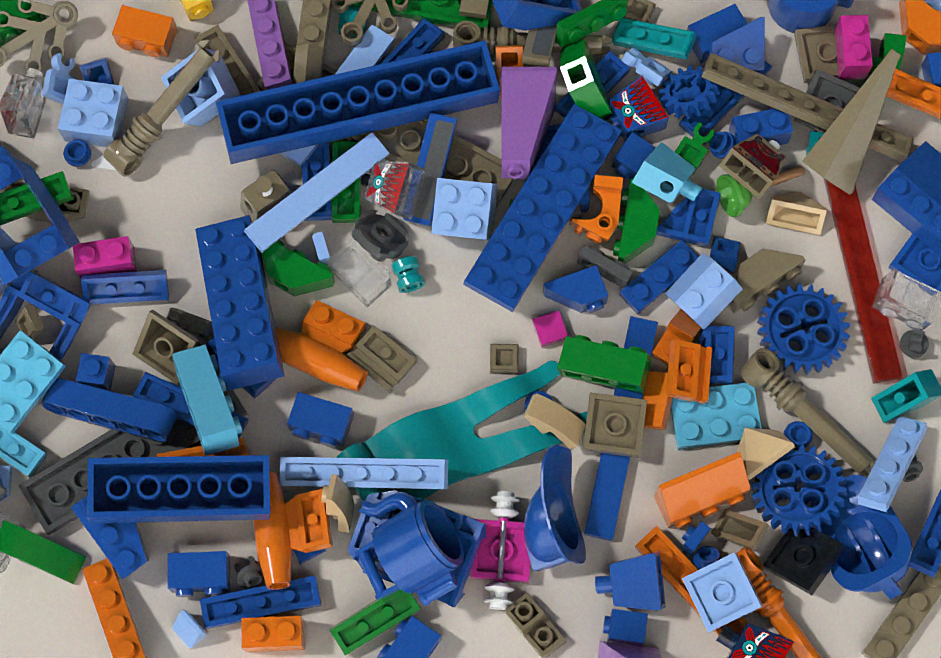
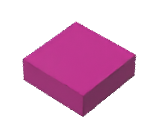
M559 311L532 319L541 347L563 341L568 336Z

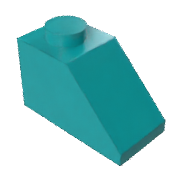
M932 369L923 370L909 375L871 399L883 423H887L941 397V386Z

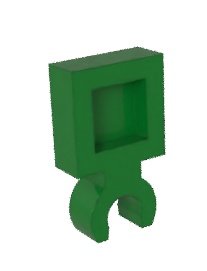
M700 122L694 127V137L692 140L684 136L675 150V153L694 166L695 171L693 175L709 152L708 149L703 147L704 144L710 143L715 136L714 130H711L705 137L701 136L699 132L703 124Z

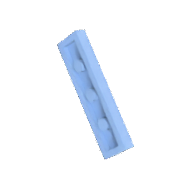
M902 416L898 417L858 495L859 505L887 512L927 431V423Z

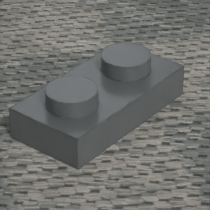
M583 245L578 253V264L585 268L597 265L601 277L621 288L629 284L633 272L629 270L625 263L618 260L614 262L605 257L604 252L596 247L589 248Z

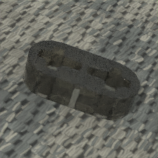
M170 308L166 319L189 334L209 341L214 338L211 321L177 308Z

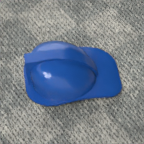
M552 445L545 453L541 465L540 486L529 502L524 519V539L533 571L538 572L567 562L582 564L586 560L585 543L572 497V453L569 448L560 445Z
M861 475L847 476V485L844 487L847 488L848 495L842 497L845 500V507H837L840 516L830 515L831 526L825 522L820 523L822 533L842 543L845 547V550L831 568V573L837 583L849 591L867 593L883 591L891 600L903 593L898 582L905 576L910 566L912 553L910 536L891 506H889L887 512L859 505L858 495L867 478ZM813 500L811 508L818 506L820 502Z

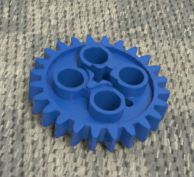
M798 284L794 292L790 286H787L785 295L778 290L775 294L776 300L769 297L766 302L769 307H763L760 312L765 317H759L757 323L764 327L758 329L757 335L765 336V338L759 344L760 346L768 345V350L772 351L779 361L784 362V371L791 365L793 366L794 374H797L799 369L803 368L805 374L809 375L812 367H814L817 373H820L822 364L830 368L833 364L831 358L838 361L841 357L838 351L844 352L847 347L842 341H848L850 335L843 331L849 329L850 323L842 321L848 314L847 312H838L842 305L841 302L834 305L831 303L834 297L833 294L827 298L823 296L824 288H821L818 293H814L812 284H810L807 291H804L802 285ZM805 308H814L818 316H809L805 312ZM787 316L792 324L783 325L778 317ZM823 320H825V321L827 322V324L815 325V324H817L818 322L823 321ZM800 325L803 329L810 327L807 333L804 330L797 331ZM789 333H792V334H790L788 337H785V338H781V337H780V334H789ZM815 334H825L828 338V342H819L816 339ZM789 342H798L802 350L793 351L789 347Z
M801 444L799 451L790 450L764 469L763 473L755 476L757 483L751 484L753 492H756L752 495L753 502L758 503L755 505L757 513L763 512V521L771 520L772 529H776L781 525L783 534H786L789 528H793L795 536H798L800 529H804L808 536L811 532L810 527L814 526L821 532L820 523L825 522L831 526L830 515L840 516L837 507H845V500L842 497L848 495L847 488L844 487L847 485L846 477L842 476L843 470L841 466L835 467L837 464L834 457L827 460L828 456L825 450L817 455L816 446H813L809 452H806L804 444ZM783 473L793 474L788 479L779 478ZM813 474L822 475L818 480L808 479ZM782 499L790 500L785 506L777 505ZM813 500L820 502L816 507L806 506L808 502Z

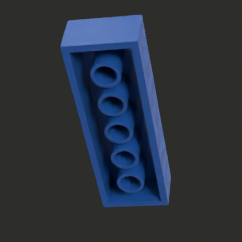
M250 215L195 229L220 373L229 391L285 377L261 251L244 232L245 228L253 223Z
M269 455L88 458L87 519L89 523L269 520Z

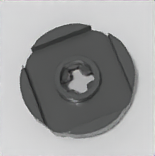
M367 210L356 221L351 234L352 238L366 251L371 253L372 258L376 261L383 262L386 258L394 259L399 257L408 245L406 240L408 232L405 226L389 213L382 216L376 214L378 210Z

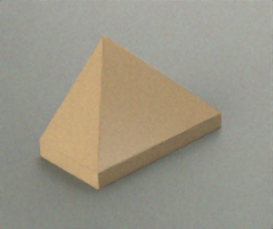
M801 192L775 196L771 199L766 224L820 235L827 208Z
M745 427L737 452L740 451L747 478L750 480L795 446L793 442L778 430Z

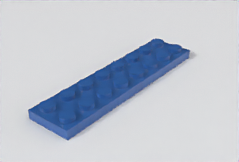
M574 104L468 273L463 285L513 312L594 180L595 175H597L619 139L622 130Z

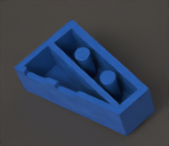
M87 496L71 507L122 579L149 561L137 522L89 523L87 519Z

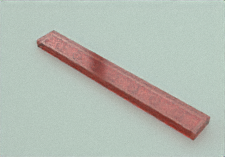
M824 179L872 382L874 384L901 379L903 376L856 185L854 186V192L849 195Z

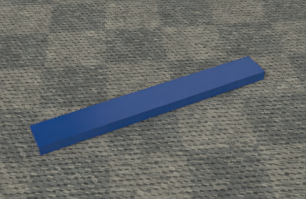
M630 316L624 348L629 349L631 346L642 348L651 358L658 322ZM615 388L614 396L642 399L643 397L641 393ZM601 453L584 532L585 536L613 541L630 457Z

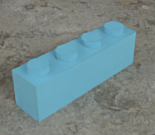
M206 345L173 353L172 357L176 375L205 456L238 447L237 434L242 433L238 416L232 417L231 412H234V407L230 395L224 396L223 392L226 391L225 382L221 375H216V371H219L215 355H209Z

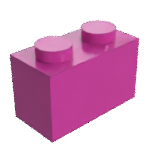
M868 15L840 16L835 28L839 79H866L873 66Z
M129 236L79 243L73 246L75 271L80 279L82 275L137 272L135 249Z

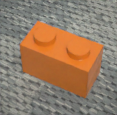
M122 5L112 35L116 44L124 50L133 51L135 49L143 51L151 57L163 56L168 58L177 32V26L173 17Z
M302 616L241 618L242 649L245 652L305 650L304 619Z

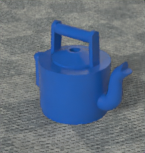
M766 0L773 20L781 28L791 33H795L797 29L825 26L833 17L837 6L850 8L854 0Z
M405 492L393 493L379 503L362 500V508L358 512L371 517H379L397 509L401 510L397 515L375 527L372 535L373 540L355 552L376 593V600L403 590L409 594L417 592L420 602L428 606L432 601L457 587L458 583L452 571L463 563L464 549L453 523L436 503L431 500L417 502ZM373 548L386 574L395 584L386 589L369 552Z

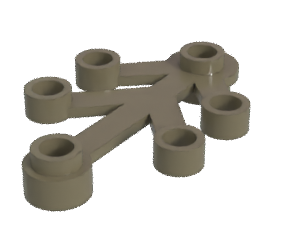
M18 0L17 7L22 13L33 11L50 16L42 22L10 16L9 13L0 11V14H5L8 17L7 23L4 25L0 24V27L10 26L27 30L0 47V67L5 64L6 56L33 40L30 57L25 62V69L30 74L39 73L42 68L40 59L46 32L55 26L54 42L48 48V55L52 58L51 50L57 46L61 49L63 57L65 54L63 45L67 28L73 26L78 19V10L69 1H59L51 6L28 0L31 3V8L23 10L21 8L23 0ZM61 9H66L69 12V17L65 20L59 16ZM30 61L38 63L36 71L29 70L28 64Z
M332 0L333 10L337 13H344L349 5L364 1L354 21L344 24L341 29L342 40L346 45L356 46L362 42V29L375 5L381 18V30L387 34L396 31L397 22L395 17L391 16L386 0ZM392 0L393 8L396 11L401 12L408 8V0H404L405 3L402 5L396 4L397 0ZM338 1H343L345 3L343 6L340 7L335 5ZM386 22L393 23L391 27L384 26ZM350 34L357 35L355 39L348 38Z

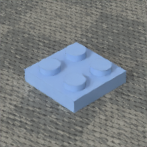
M737 552L682 578L708 633L763 607Z

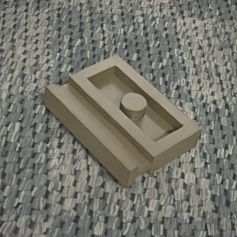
M375 325L360 339L355 348L347 354L349 359L368 371V375L389 393L392 392L397 383L399 384L417 363L414 357Z

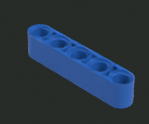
M57 378L41 403L46 410L58 415L159 442L167 441L178 416L173 409L161 404L62 378Z

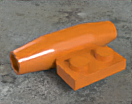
M316 300L302 321V334L275 326L281 358L285 364L328 384L357 392L362 389L366 382L368 371L349 359L344 353L353 349L366 328L365 322Z
M269 472L270 517L269 520H253L257 556L266 587L271 590H278L290 586L292 549L308 553L333 547L329 515L326 514V503L321 502L323 489L297 494L286 503L277 474Z

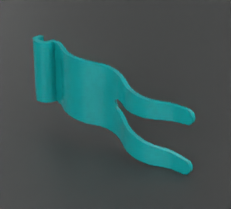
M548 361L530 372L498 382L457 401L406 416L387 426L368 440L351 445L336 458L448 460L449 486L459 481L500 469L525 457L549 449L552 445L563 444L551 431L542 434L534 425L482 439L475 436L473 431L475 426L532 392L539 391L560 375L557 369L558 362ZM587 411L576 415L586 424ZM354 487L361 500L365 501L367 495L392 491L393 489L423 500L441 490ZM397 509L394 515L400 513L401 510Z

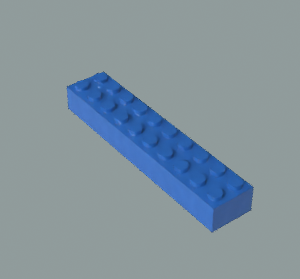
M485 40L216 101V106L230 164H235L429 118L430 112L447 115L498 103L500 88Z

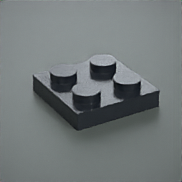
M810 527L811 532L808 536L804 529H800L798 536H795L793 528H789L788 532L784 534L763 563V566L767 571L812 596L841 556L845 547L842 543Z

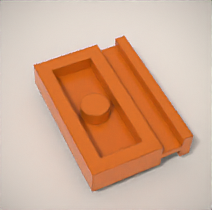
M679 339L670 341L666 396L690 402L696 401L699 404L708 402L712 347H702L700 344Z

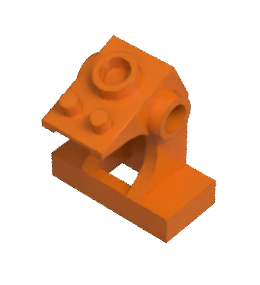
M595 175L592 195H596L599 198L602 210L597 217L590 220L572 219L571 226L575 227L574 232L580 235L583 231L587 233L585 237L594 243L600 244L601 241L608 243L618 226L623 177ZM605 222L608 227H601L599 223Z

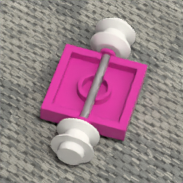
M499 491L497 496L491 497V500L497 504L496 508L490 510V513L497 517L498 521L475 519L486 524V538H482L471 567V579L494 580V582L485 586L484 589L490 592V598L484 599L483 602L488 603L489 608L495 610H506L507 605L513 604L512 601L507 599V595L514 591V589L505 582L529 583L530 559L524 539V523L510 522V519L519 515V512L514 510V504L520 502V499L514 497L515 493L508 491Z

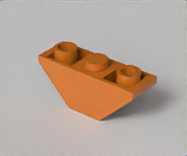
M900 0L902 35H907L906 42L922 55L941 52V11L934 10L925 0Z

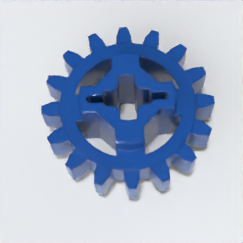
M689 65L687 71L678 68L677 75L670 73L668 75L670 81L662 82L664 89L659 90L660 100L663 108H666L669 115L675 113L676 118L679 119L685 114L686 118L690 119L691 114L696 113L699 117L701 116L702 109L710 110L709 103L717 102L715 95L720 94L719 85L701 77L703 73L702 66L693 70L692 65Z

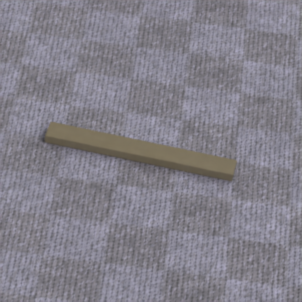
M710 53L701 76L825 130L830 127L843 110V108L713 53ZM877 123L868 148L903 162L909 157L913 138Z

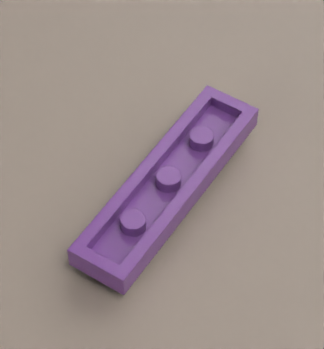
M247 0L265 89L269 90L293 84L276 0Z

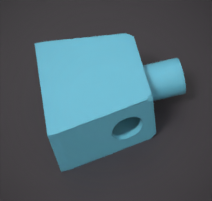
M662 142L644 160L632 181L635 185L669 203H672L679 194L694 202L702 190V187L689 180L695 171L694 166Z

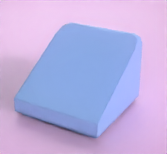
M182 610L179 613L172 627L174 632L189 648H193L207 633L186 610Z

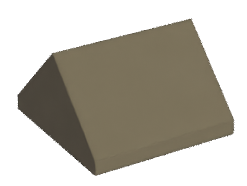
M152 309L148 313L132 354L178 385L179 380L176 375L172 354L201 346L198 339Z

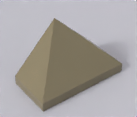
M725 509L711 534L755 551L769 525Z

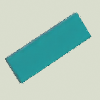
M622 18L612 37V43L616 46L630 49L633 47L640 51L687 60L697 36L693 31Z

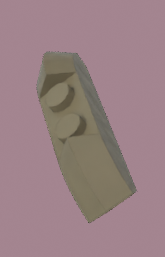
M303 0L295 52L293 84L323 77L332 0Z

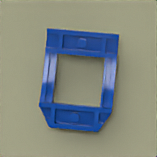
M8 153L0 157V190L23 179L52 225L5 252L0 247V278L4 285L80 243L62 211L32 166Z
M33 269L13 280L7 286L0 300V340L25 300L65 322L49 351L61 361L72 344L91 306V302L86 297L73 293L38 274V271Z
M393 489L383 493L367 495L366 501L379 503L387 496L400 491ZM412 496L417 502L423 501V499ZM439 506L447 514L459 534L464 549V561L457 569L452 571L458 583L457 587L436 600L446 603L451 607H456L465 595L463 589L481 540L486 538V524ZM396 510L379 517L360 514L347 551L358 562L363 573L366 574L355 552L373 540L374 528L392 518ZM373 548L369 552L381 578L394 583L386 574L379 560H377L378 557Z

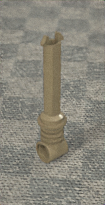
M462 21L454 27L453 48L486 40L490 54L496 51V46L523 45L524 50L528 33L516 32L514 28L510 29L503 26L501 28L498 27L497 31H494V27H491V30H487V27L481 30V27L472 21ZM586 35L580 39H586L591 54H607L610 51V47L602 46V44H612V38L606 35ZM556 42L554 43L552 53H560V49H562Z
M210 40L199 41L198 44L201 47L149 111L141 113L139 116L134 115L131 128H128L127 133L123 134V138L113 141L104 151L103 157L123 177L132 174L140 166L142 153H145L146 148L151 146L150 143L162 138V124L214 61L220 62V50L217 49L212 55L206 49L211 43Z
M765 348L756 350L741 368V375L745 382L753 387L761 388L764 386V392L770 391L769 396L771 398L773 396L776 397L774 401L777 404L778 410L783 408L786 412L792 411L859 473L858 475L868 478L869 473L865 468L868 465L873 468L877 459L873 460L806 398V391L802 388L804 385L802 382H796L795 380L790 382L789 379L791 377L789 375L785 377L784 374L786 372L784 370L779 371L780 362L772 351Z

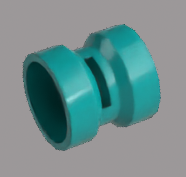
M404 257L391 264L393 273L398 277L397 286L400 293L413 292L425 286L424 277L418 270L420 267L418 257Z

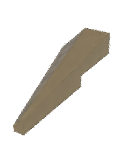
M893 49L890 50L802 161L824 179L849 195L854 192V186L862 169L864 157L873 138L887 91L891 86L895 68L901 57Z

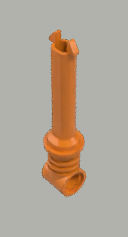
M746 547L739 550L737 554L763 607L753 611V613L758 612L760 616L767 617L780 636L794 642L790 650L796 658H822L785 608L782 596L783 590L775 586L771 587L772 581L770 579L766 581V573L763 575L760 573L763 571V565L757 555Z

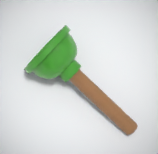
M798 165L779 172L770 187L803 176L805 174L804 167ZM723 174L717 179L716 189L717 192L721 193L719 202L722 208L731 217L740 216L750 205L752 196L755 195L729 174Z

